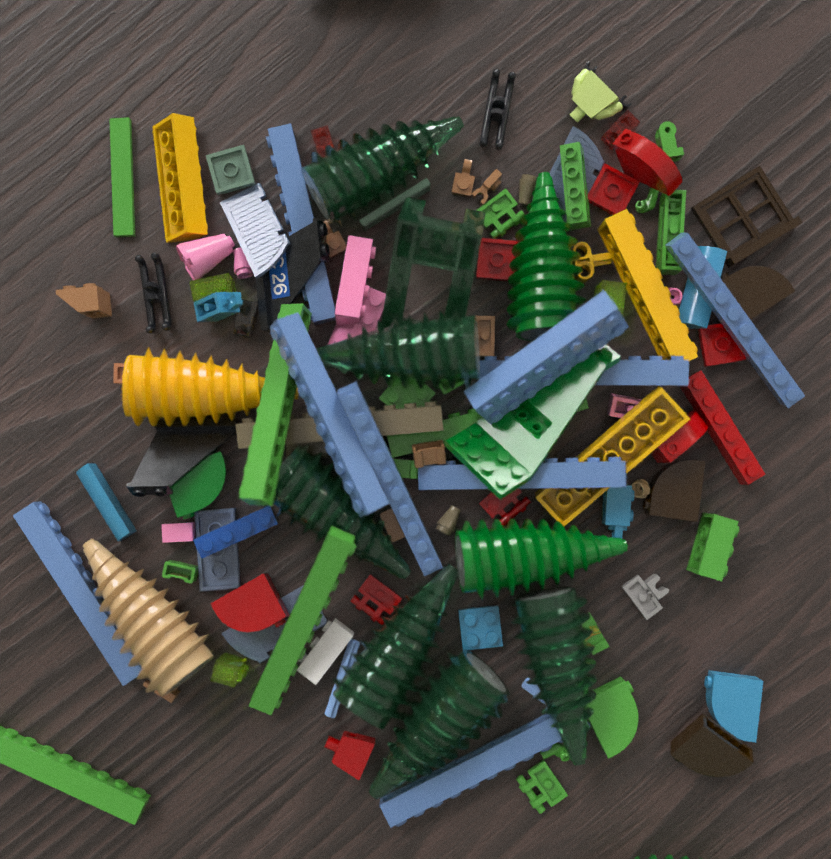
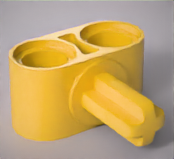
M579 242L572 248L573 251L581 249L585 253L584 257H580L572 262L573 265L584 268L588 272L586 277L581 275L575 276L574 279L585 283L593 276L594 267L611 264L612 258L610 253L592 255L590 246L585 242Z

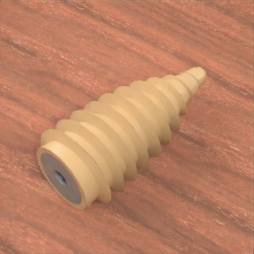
M90 539L83 544V551L94 573L92 579L97 580L99 586L95 596H103L104 598L99 611L110 612L105 626H117L112 640L124 639L125 643L120 650V654L132 652L133 657L128 666H141L142 670L137 680L150 679L151 683L146 693L157 690L163 697L187 681L214 657L212 652L214 650H209L204 644L209 634L199 637L194 632L199 622L189 625L185 621L189 611L178 613L175 610L179 599L168 602L164 598L168 589L158 592L153 588L157 578L146 581L141 577L144 569L135 572L128 567L129 562L123 563L115 557V554L113 555L94 539Z

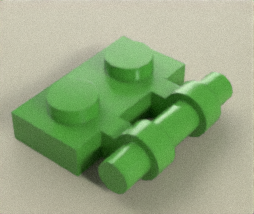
M504 189L477 209L474 215L485 229L491 225L495 228L489 235L492 239H496L499 236H504L506 231L512 226L516 227L520 224V220L525 216V213L521 210L515 214L513 209L517 207L518 203L508 190ZM507 215L509 220L501 225L498 220Z
M544 759L528 770V774L531 777L529 780H526L523 775H519L516 778L520 790L530 799V805L536 808L539 814L545 811L543 806L545 801L553 807L568 796ZM537 785L541 791L540 795L535 794L532 789L534 786Z

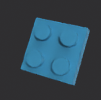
M498 605L458 609L463 651L503 646Z

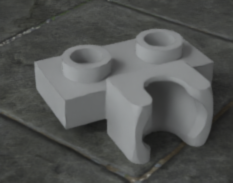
M652 574L644 581L639 575H636L621 586L646 620L663 609L658 600L669 592V589L663 586L658 589L655 588L656 583L660 580L657 574Z

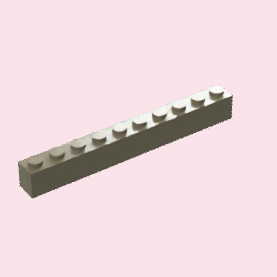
M427 401L422 406H416V403H405L404 407L396 408L395 404L384 405V409L375 410V406L369 407L382 436L443 431L442 406L437 404V401ZM308 412L302 413L300 417H294V414H291L285 445L323 441L316 430L313 418ZM254 417L242 418L241 422L235 424L238 449L249 448L251 445L253 427L256 423Z

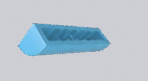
M698 246L718 276L721 277L727 251L716 247ZM687 278L679 308V318L687 328H707L712 310L689 278Z
M87 463L80 468L76 474L116 540L120 542L137 531L98 466L95 463Z

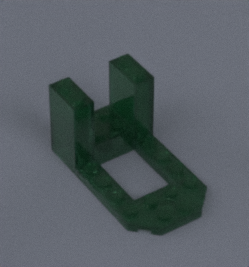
M406 197L397 221L380 336L390 345L396 357L436 364L445 356L454 353V340H461L483 234L485 212L466 209L463 223L424 216L426 201ZM412 263L453 271L443 325L403 317Z

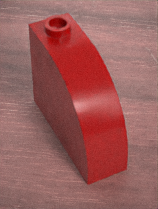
M625 129L612 143L624 174L668 196H671L683 182L675 163L660 147L649 139Z
M691 410L686 415L690 420L650 453L657 463H671L707 431L709 426L696 410Z
M268 573L261 574L211 603L215 614L225 625L241 632H256L274 625L277 628L287 622L286 618L290 615Z

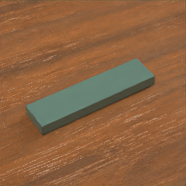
M427 178L360 219V226L364 231L370 229L430 191L431 183Z

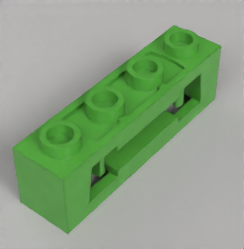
M580 142L560 145L567 223L573 225L571 230L591 227L584 149Z
M675 190L671 196L664 193L660 195L656 268L663 275H676L682 271L665 245L680 233H684L686 190Z

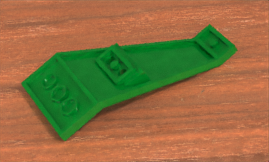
M607 345L597 349L586 360L573 366L569 372L556 378L552 384L539 390L535 396L522 402L518 408L505 414L498 422L489 424L482 417L473 425L445 440V447L501 500L532 479L604 371L619 363L621 356Z

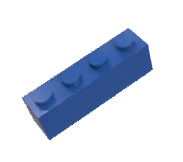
M266 506L195 538L193 541L202 559L278 523L271 507Z

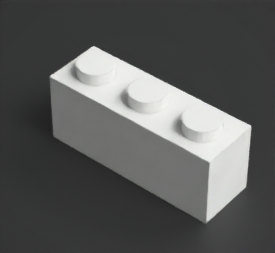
M336 618L333 622L329 620L322 629L324 634L321 638L316 636L310 644L311 651L308 655L305 653L303 659H299L297 662L300 664L297 671L315 685L354 635L351 629Z

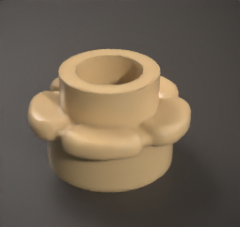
M638 479L631 485L637 498L644 499L650 494V486L644 479Z

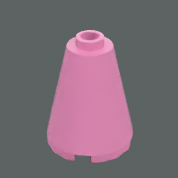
M220 234L180 243L176 246V250L192 280L197 281L233 252L235 245L230 236Z

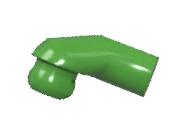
M650 188L647 199L636 202V211L646 213L654 209L659 191Z
M559 743L553 744L552 748L548 751H540L544 760L552 755L561 758L562 761H568L571 758L570 750Z

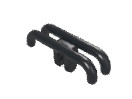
M495 69L492 72L479 145L482 148L487 146L491 121L499 122L495 149L500 151L503 148L516 74L514 72L508 74L504 97L496 96L500 71Z
M156 252L151 254V258L155 264L158 284L149 281L145 259L141 255L135 257L140 270L148 322L146 332L149 334L154 333L156 330L153 307L155 303H161L164 322L162 329L169 331L172 326L161 257Z

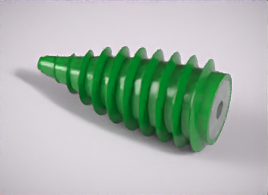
M541 172L536 178L532 202L527 206L529 213L522 217L520 224L523 228L515 234V239L518 242L512 248V255L515 258L509 264L511 271L514 273L508 278V283L513 288L509 290L507 297L513 303L507 307V313L513 318L509 319L506 325L515 332V336L518 339L533 342L575 312L577 306L586 301L582 296L576 295V291L581 290L585 286L584 283L574 279L575 276L583 272V269L572 263L578 260L581 255L576 251L570 250V247L577 244L578 240L572 236H567L566 232L570 231L573 225L563 221L562 216L566 215V211L559 207L558 201L560 199L556 197L553 178L548 172Z
M513 518L509 519L506 528H503L498 519L493 521L491 528H488L483 520H479L476 529H472L469 522L465 521L462 530H457L455 534L456 565L462 593L477 592L481 600L486 590H492L495 597L498 598L500 588L506 587L511 596H513L515 586L522 585L525 592L528 593L530 583L537 582L541 590H543L545 580L552 578L556 586H558L561 575L567 573L569 578L573 580L574 571L583 568L587 572V566L596 562L600 564L602 560L622 555L628 549L626 540H622V538L593 535L589 530L585 533H580L575 525H571L568 531H566L559 521H556L552 529H550L544 519L538 522L536 528L528 518L524 519L521 528Z

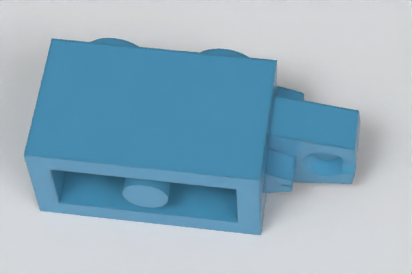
M215 292L194 302L197 322H217L240 312L239 307L243 304L241 292Z
M630 485L626 487H610L603 493L602 524L608 525V530H612V537L622 538L623 530L627 531V526H630V522L633 521L634 514L633 510H631V502L634 501L635 493Z

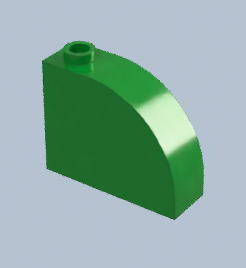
M222 452L209 455L172 486L173 494L170 495L177 518L182 516L184 520L195 516V511L207 507L220 495L226 480V464Z

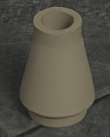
M522 174V178L519 179V204L528 205L531 203L536 176Z
M451 505L436 523V530L450 537L451 533L455 531L461 510Z

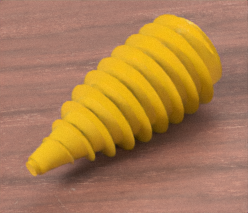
M148 347L144 356L128 355L126 358L122 380L123 409L125 416L132 417L136 426H140L145 417H148L153 427L157 425L160 417H164L169 427L173 424L176 417H180L184 426L188 424L191 417L195 416L199 425H202L206 416L209 415L212 416L217 424L221 414L225 413L233 421L236 412L244 410L245 414L249 416L251 409L258 408L265 378L258 376L257 371L254 375L245 372L243 364H241L238 370L230 368L227 359L222 366L216 365L212 355L207 363L199 361L195 352L190 361L183 358L180 350L176 359L168 357L164 348L160 357H153L150 347ZM298 387L296 388L295 400H298L299 397Z

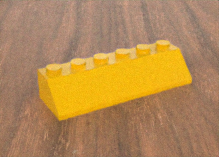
M172 113L152 127L166 243L196 240L208 234L194 117Z

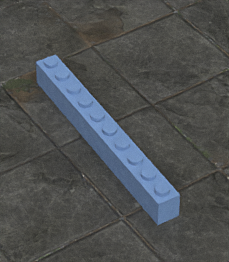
M291 123L269 128V136L266 137L269 149H273L274 155L270 156L273 168L277 167L278 174L275 175L277 186H281L283 192L279 194L282 206L286 205L287 212L284 213L287 225L290 224L292 230L288 232L289 236L311 224L314 219ZM321 262L306 283L305 289L302 290L304 300L309 302L310 308L308 310L312 313L311 320H313L315 325L336 320V307L325 262Z
M682 232L668 242L665 247L777 401L789 408L805 397L690 235Z
M299 313L277 319L270 326L271 336L276 340L280 348V355L285 359L289 367V374L298 386L299 395L307 405L308 414L316 424V430L325 443V449L334 462V468L344 483L345 491L350 495L354 510L362 517L389 504Z
M485 356V360H480L479 380L512 356H505V360H497V356ZM628 356V360H620L619 363L604 371L596 385H689V360H684V356H671V360H662V356H650V360H641V356Z
M357 381L338 389V397L424 576L442 569L440 557Z
M600 457L587 458V462H578V458H566V462H557V458H546L532 479L518 489L626 487V461H621V457H608V461H600ZM456 460L446 461L444 465L432 464L418 468V490L488 489L464 464H456Z
M41 501L32 502L14 514L13 517L123 686L138 677L142 670L141 666H128L133 657L132 652L120 654L125 641L124 639L112 640L117 626H105L110 612L99 611L104 598L103 596H95L98 587L93 582L92 574L83 567L81 557L72 550L70 540L61 533V527L50 516L48 506Z
M561 709L552 710L380 798L379 806L390 828L395 825L397 827L406 823L407 819L413 816H421L426 809L430 807L436 808L444 800L458 797L461 791L467 788L473 789L480 784L479 782L485 779L491 780L495 778L498 772L504 769L508 771L514 768L516 763L522 760L528 761L534 757V754L540 751H548L552 748L553 744L567 741L573 735V732Z

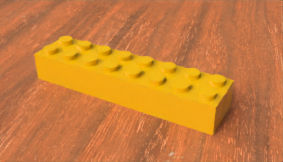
M626 209L606 218L597 231L608 253L611 255V260L657 355L662 356V360H671V356H684V360L689 361L697 358L698 349L695 343L690 341L688 328L681 322L679 309L676 305H673L670 299L671 293L662 283V274L658 268H655L652 262V253L646 249L642 233L638 232L635 227L636 221L631 213L629 214Z
M658 385L575 458H578V462H587V458L600 457V461H608V457H621V461H626L627 474L687 423L690 418L665 390ZM610 487L540 488L535 492V498L556 521L566 526Z

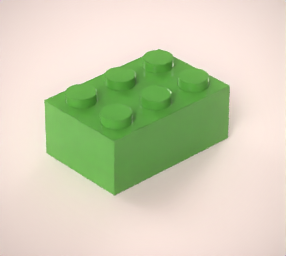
M702 512L686 570L722 581L728 572L727 562L728 558L733 554L734 547L732 544L739 532V521Z

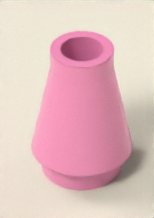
M242 248L234 249V274L239 279L251 277L253 272Z

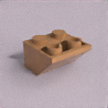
M94 283L83 284V287L76 288V286H63V289L56 290V295L83 315L92 319L112 317L110 293Z

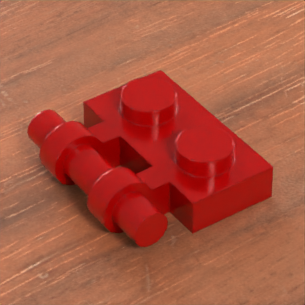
M516 489L501 500L493 492H490L479 502V505L491 518L499 514L502 517L499 521L504 527L510 518H514L520 512L523 513L531 501L527 497L519 501L516 497L522 491ZM512 502L515 507L506 513L503 509Z
M370 574L358 590L364 595L363 598L360 599L354 595L350 602L356 606L357 610H362L369 615L373 622L377 621L383 625L387 619L381 613L385 611L391 615L402 600V597ZM369 599L378 605L376 610L366 604Z

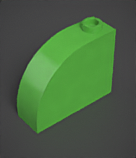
M622 677L578 697L596 737L608 758L620 753L630 744L638 727V709L631 694L634 690L630 682H625Z

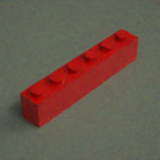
M702 370L689 375V385L679 386L693 409L697 411L709 426L707 432L739 484L749 485L764 476L765 472Z

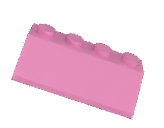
M348 236L335 309L336 325L360 323L361 317H365L366 305H363L364 297L368 298L370 286L366 285L367 278L372 277L373 266H370V261L375 259L376 247H373V239Z
M370 287L368 298L364 297L363 305H366L365 317H361L360 323L336 325L323 357L359 372L389 303V295Z

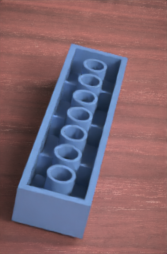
M602 291L470 386L464 393L473 408L489 424L498 422L505 414L518 408L522 402L535 396L539 390L552 384L556 378L569 372L573 366L586 360L594 351L603 348L611 339L620 336L629 326L605 291Z

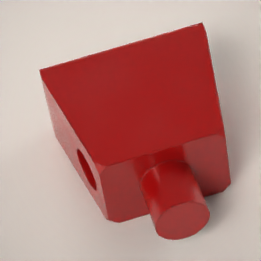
M344 731L340 740L329 736L324 747L335 752L332 758L334 765L355 779L360 780L375 745L376 738Z

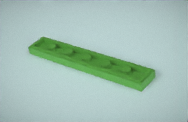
M110 118L113 233L115 237L135 236L131 119Z

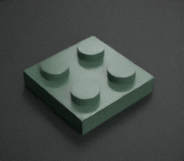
M244 145L206 155L217 195L256 185Z

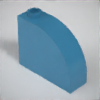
M708 670L704 686L706 688V703L712 718L736 738L756 743L763 680L756 676Z

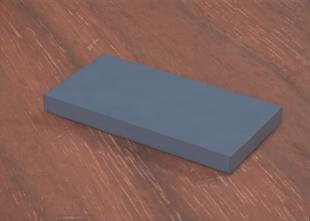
M236 508L195 511L196 538L235 521ZM238 542L202 559L197 550L200 592L237 589L241 586Z

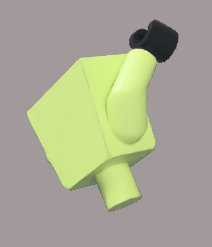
M590 61L586 63L585 68L574 79L571 92L573 95L572 100L578 106L570 113V116L577 123L586 114L592 120L612 117L620 111L627 110L632 104L629 103L627 105L623 102L627 98L626 95L619 100L618 96L595 74L597 66L594 69L589 68Z

